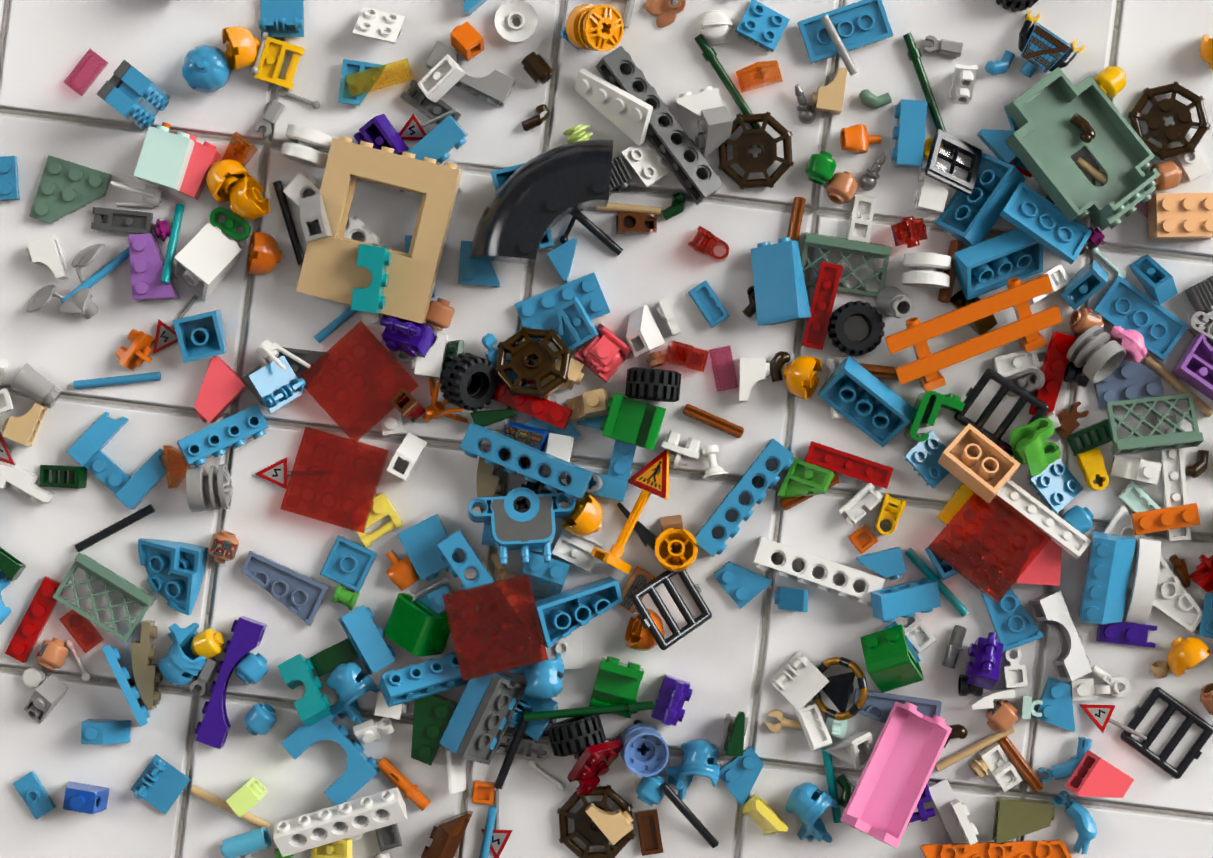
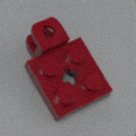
M619 739L585 748L567 777L569 782H579L580 785L576 790L579 796L591 793L600 782V778L597 775L602 776L609 771L610 765L617 759L618 753L623 747Z

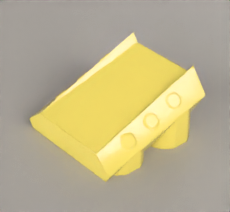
M756 793L744 803L742 814L746 813L764 830V835L787 832L788 826L786 822Z

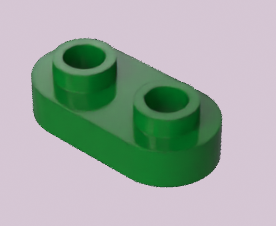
M218 207L210 214L211 224L235 240L242 241L250 236V224L229 210ZM221 215L225 216V221L223 223H220L218 221ZM239 226H243L244 231L241 234L237 233V228Z

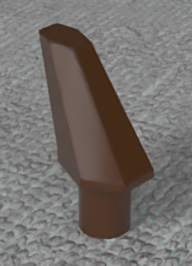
M1172 555L1169 561L1174 565V571L1185 588H1188L1191 581L1185 559H1179L1177 555Z

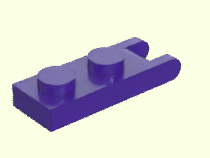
M1127 622L1098 624L1096 641L1155 648L1156 643L1147 642L1148 630L1157 631V626Z

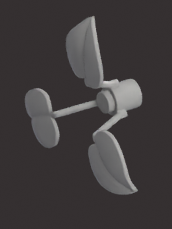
M103 243L85 248L74 258L72 267L76 268L81 284L84 282L81 269L87 267L95 259L101 248L105 246ZM47 285L33 295L26 311L34 312L40 310L48 304L52 297L62 299L64 296L54 292L56 289L55 285ZM87 287L78 290L72 297L65 300L59 310L63 314H81L85 319H89L98 312L99 307L91 300L93 297L91 289Z

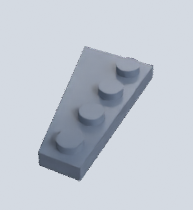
M249 551L241 569L244 574L268 591L276 600L289 608L291 612L304 620L307 625H312L329 586L253 551Z
M855 688L853 705L858 700L860 689ZM868 690L866 702L858 713L886 723L895 702L905 704L907 701L916 705L918 712L933 718L934 715L940 717L942 702Z

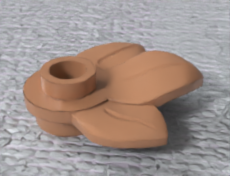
M647 0L643 8L647 12L657 15L656 25L662 28L671 25L675 21L676 15L684 10L686 0H678L676 6H672V0Z

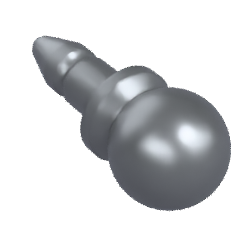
M796 84L795 95L799 104L797 107L799 120L804 124H810L815 120V111L811 108V103H807L802 88Z
M882 153L876 159L871 170L867 169L866 174L861 176L859 184L862 189L869 191L875 188L876 179L880 177L877 173H879L885 162V153Z

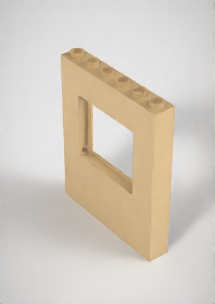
M341 135L339 139L332 138L319 194L321 193L333 236L307 243L296 292L351 305L353 288H367L371 284L372 274L370 270L365 267L356 266L359 244H372L344 237L357 179L422 195L409 252L404 253L389 249L391 263L390 266L386 267V274L389 275L387 288L384 287L383 290L386 303L385 308L381 309V313L421 324L426 323L462 171L457 169L458 165L445 162L444 166L436 164V159L424 157L422 161L415 159L416 154L404 151L402 155L394 154L393 148L382 146L381 150L373 148V143L360 141L359 145L352 143L353 138Z

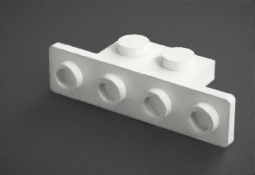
M944 779L929 786L931 798L952 843H969L970 845L977 843L976 835L979 834L973 822H969L967 818L969 811L964 802L960 803L956 799L948 780Z

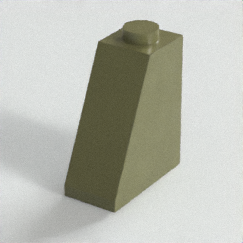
M996 796L992 839L996 843H1002L1049 827L1051 820H1054L1055 809L1049 801Z

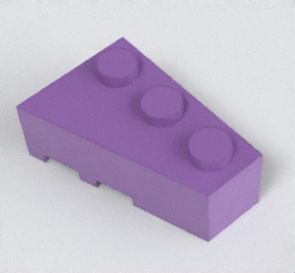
M150 233L128 235L132 300L181 299L172 276L170 277L169 285L160 283L165 258L156 236Z
M1201 333L1193 337L1171 373L1213 401V348L1206 341L1205 335Z

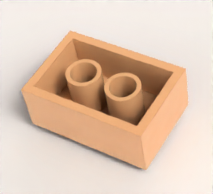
M1213 193L1154 194L1147 201L1148 240L1213 238Z
M970 423L944 450L937 462L988 504L1013 477L1021 465Z

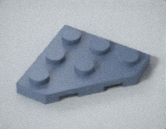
M1125 359L1108 377L1098 383H1094L1099 410L1106 409L1105 404L1107 402L1164 396L1161 378L1158 374L1140 362L1133 363Z

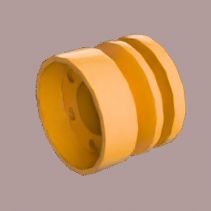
M581 4L570 12L566 21L568 39L579 49L609 51L619 44L623 36L624 24L622 17L615 8L609 5Z

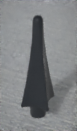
M618 503L617 507L628 519L630 512L622 503ZM637 520L634 530L644 546L649 545L654 551L655 538L657 536Z

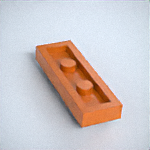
M1197 503L1131 513L1134 535L1201 525Z

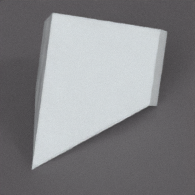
M859 731L824 749V751L858 771L866 766L874 749L872 734L867 731Z

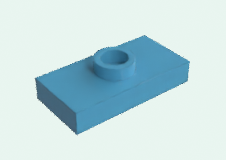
M706 280L688 292L711 328L730 317Z
M34 771L13 783L36 820L56 807Z

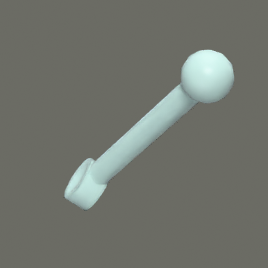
M1091 247L1090 252L1103 260L1117 273V276L1123 279L1126 277V272L1120 271L1099 252L1098 247Z

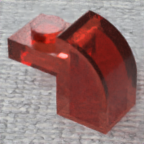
M669 341L664 362L704 372L709 351L681 342Z

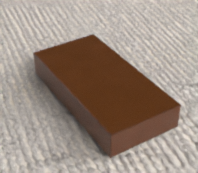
M657 808L635 812L642 856L663 853Z

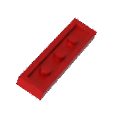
M821 262L810 308L811 318L807 320L802 346L823 350L843 269L841 265Z
M1057 331L1052 332L1041 369L1045 375V383L1042 388L1034 392L1035 397L1049 405V410L1046 414L1054 411L1069 361L1067 353L1076 338L1073 335ZM1031 404L1028 413L1034 415L1038 408Z
M499 379L497 382L498 390H495L494 394L496 395L493 400L565 430L573 412L572 409L545 398L540 399V397L524 395L512 396Z
M813 441L810 442L804 460L807 463L867 483L871 482L873 485L885 489L888 487L894 469Z
M47 576L44 577L5 654L22 663L27 662L58 602L53 598V595L61 583Z

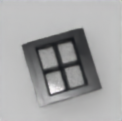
M938 129L933 138L925 175L969 196L974 189L982 150Z

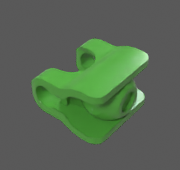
M1048 418L1036 419L1028 425L1012 430L1009 434L1014 459L1020 464H1027L1031 476L1039 475L1048 465L1060 457L1059 446L1054 442H1046L1054 433L1053 422Z

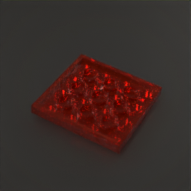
M362 321L298 377V379L303 378L306 385L304 388L354 443L358 442L395 408L389 400L403 387L411 394L420 386ZM407 395L401 397L398 401V404L401 401H403L407 397Z
M305 427L280 509L364 533L389 451Z
M974 493L929 545L928 549L997 604L1046 546L1051 537L998 495L988 504Z
M528 574L442 595L462 681L548 660Z

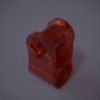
M698 226V232L692 242H688L687 245L716 262L725 261L729 256L728 244L710 231ZM717 246H722L726 250V253L721 257L716 256L713 252Z

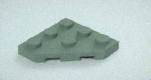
M48 155L29 217L50 224L55 223L60 218L76 212L96 199L98 200L106 196L112 175Z

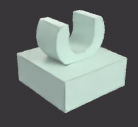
M1024 695L1022 719H1031V713L1036 717H1041L1042 712H1036L1034 706L1036 704L1043 705V701L1037 699L1032 702V696Z
M826 717L825 725L830 736L845 739L848 719L835 720Z

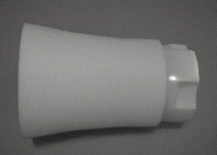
M896 287L884 288L876 299L877 309L885 316L905 318L911 315L914 309L911 299Z
M28 363L18 372L10 386L11 389L34 399L41 405L44 404L48 408L55 404L62 392L53 383L35 371Z

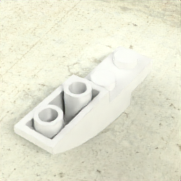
M0 463V488L6 489L12 484V489L19 493L25 491L31 495V500L39 504L51 501L54 494L36 485L39 476L22 468Z

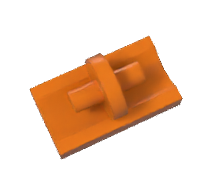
M132 329L127 337L132 344L128 349L124 346L119 347L115 355L119 359V364L134 371L136 366L140 367L144 360L148 363H151L153 360L148 355L152 351L150 347L155 339L142 331L139 332Z

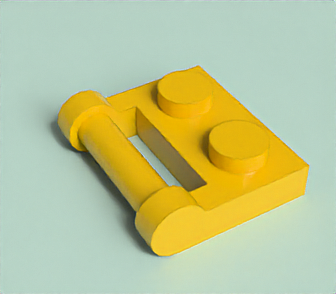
M267 36L258 64L259 72L254 78L287 90H292L294 85L292 81L300 57L303 56L305 49ZM290 51L293 54L285 78L282 80L278 77L286 53Z

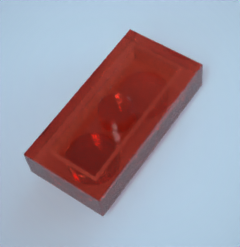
M70 610L59 619L84 653H88L104 641L91 621L74 610Z

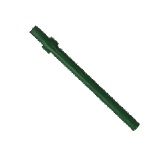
M905 34L903 37L909 51L907 55L909 61H912L936 130L940 129L946 132L920 59L922 57L919 48H916L912 34ZM943 144L945 155L947 157L954 155L953 149Z
M702 34L698 35L694 39L702 50V56L706 62H710L743 114H753L717 59V53L713 47L710 48ZM759 122L749 123L752 129H761Z
M633 700L627 701L625 704L524 713V722L623 712L636 714L638 711L654 710L655 707L654 701L637 702Z

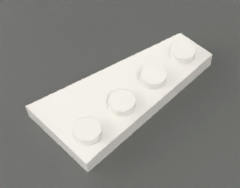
M581 69L578 72L575 90L638 146L644 144L653 106L588 70Z

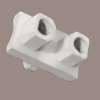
M956 64L949 96L950 99H955L957 104H969V100L972 99L978 65L963 66Z
M670 431L665 441H662L661 447L677 452L676 455L669 453V460L673 461L672 468L676 469L678 463L687 465L688 459L682 458L681 454L694 459L699 458V440L689 437L686 448L677 446L681 434Z

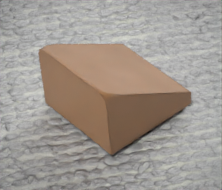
M681 515L660 518L662 532L669 528L683 529Z

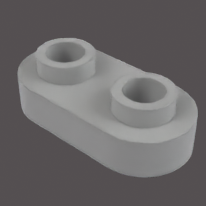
M1029 368L1007 377V379L1015 384L1018 383L1021 388L1029 393L1042 388L1045 383L1044 373L1036 368ZM1035 376H1037V382H1036V383L1034 382V377H1035ZM1010 390L1007 392V395L1010 397H1019Z

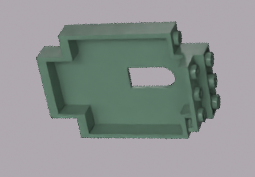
M1058 67L1013 100L1004 109L1020 128L1005 142L1069 222L1076 218L1080 221L1089 214L1101 231L1108 226L1113 229L1122 222L1120 219L1122 215L1128 217L1137 210L1136 204L1140 203L1143 205L1152 198L1150 193L1157 189L1154 186L1156 184L1154 179L1161 174L1156 168L1146 175L1143 171L1151 166L1149 161L1155 155L1091 76L1087 77L1077 86H1074ZM1075 113H1078L1087 120L1096 132L1095 138L1090 143H1085L1081 140L1080 136L1083 132L1070 122ZM1082 147L1088 151L1106 175L1104 186H1094L1071 159V156Z

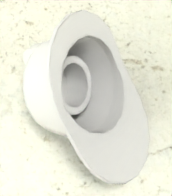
M731 9L704 12L697 17L694 23L695 36L697 37L702 34L708 45L736 42L742 37L738 36L739 33L735 31L743 17Z

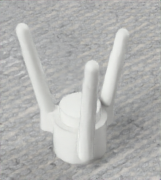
M132 173L129 174L130 178L149 188L142 190L121 183L110 182L112 186L142 194V200L146 201L117 202V206L148 207L154 209L155 206L161 205L164 190L160 189L158 185L134 177Z
M268 339L262 342L256 350L260 355L259 359L265 366L269 362L274 361L282 370H285L286 367L277 358L279 355L278 351L308 369L311 368L310 364L282 348L277 342L271 343Z

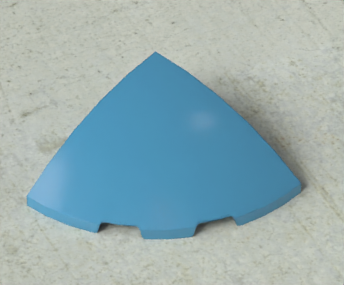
M138 539L139 560L141 566L146 568L149 576L147 582L155 593H160L168 601V606L180 613L191 615L203 580L208 548L168 540Z

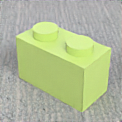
M252 778L231 795L226 802L240 818L266 795L264 791L266 788L261 781Z

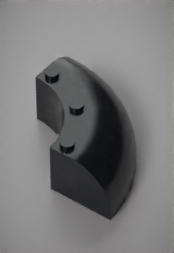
M586 140L564 144L543 152L519 167L503 182L487 204L477 225L470 259L535 265L544 237L558 221L576 210L596 206L606 207L609 200L613 140Z

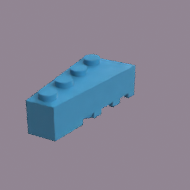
M607 577L530 603L541 644L550 648L561 638L569 636L572 631L586 625L591 619L602 615L622 602L623 598L618 580Z

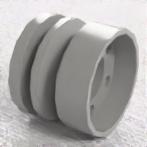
M1095 325L1086 330L1068 350L1067 359L1074 362L1077 368L1084 367L1083 374L1093 383H1098L1108 377L1120 365L1126 355V350L1117 341H1109L1110 335L1104 332L1101 326Z
M226 464L219 465L218 470L215 465L210 466L208 476L204 466L187 468L186 495L191 512L208 511L209 501H211L214 510H219L220 506L223 509H230L233 487Z

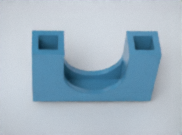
M331 714L309 727L303 723L281 744L294 759L298 758L313 743L320 740L334 741L344 749L347 755V768L344 774L324 792L335 805H339L350 799L380 770L377 768L378 763L371 756L368 758L363 752L365 750L364 747L357 740L353 741L349 737V730L343 724L339 725L334 720L336 716Z

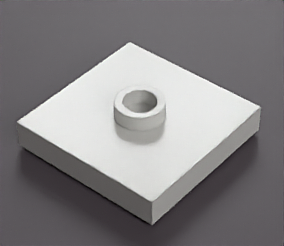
M583 626L572 631L569 636L561 638L550 648L542 645L540 641L541 659H555L556 654L561 653L564 670L584 669Z

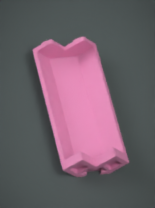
M906 701L905 704L895 702L840 821L873 836L885 844L897 848L951 733L952 728L945 724L946 720L937 715H934L933 718L923 715L917 711V706Z

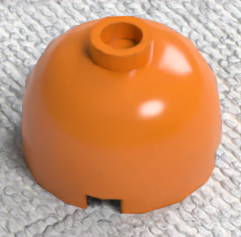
M253 231L249 247H251L250 254L247 257V273L253 275L268 274L274 270L276 263H281L282 250H278V243L271 235Z
M646 608L664 637L665 631L663 630L661 617L653 610ZM636 609L637 616L630 618L626 628L625 640L629 641V644H626V646L639 651H649L657 645V642L649 629H645L641 621L643 619Z

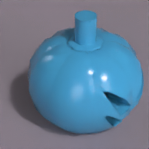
M201 45L189 51L185 56L182 75L193 90L204 93L215 92L224 87L228 81L231 70L230 62L225 53L219 48Z

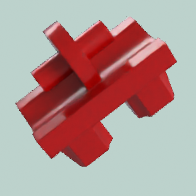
M1202 554L1199 557L1201 564L1196 566L1197 570L1189 575V577L1203 590L1210 592L1213 590V555L1207 558Z

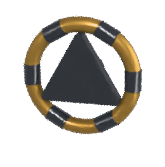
M832 657L823 661L817 667L822 674L833 665H841L853 671L827 677L830 682L822 688L840 712L829 709L823 703L820 691L812 699L820 712L826 717L835 720L850 719L863 708L866 702L868 692L866 677L861 668L852 660L844 657ZM856 675L860 689L857 702L846 711L849 697L854 690L853 682Z

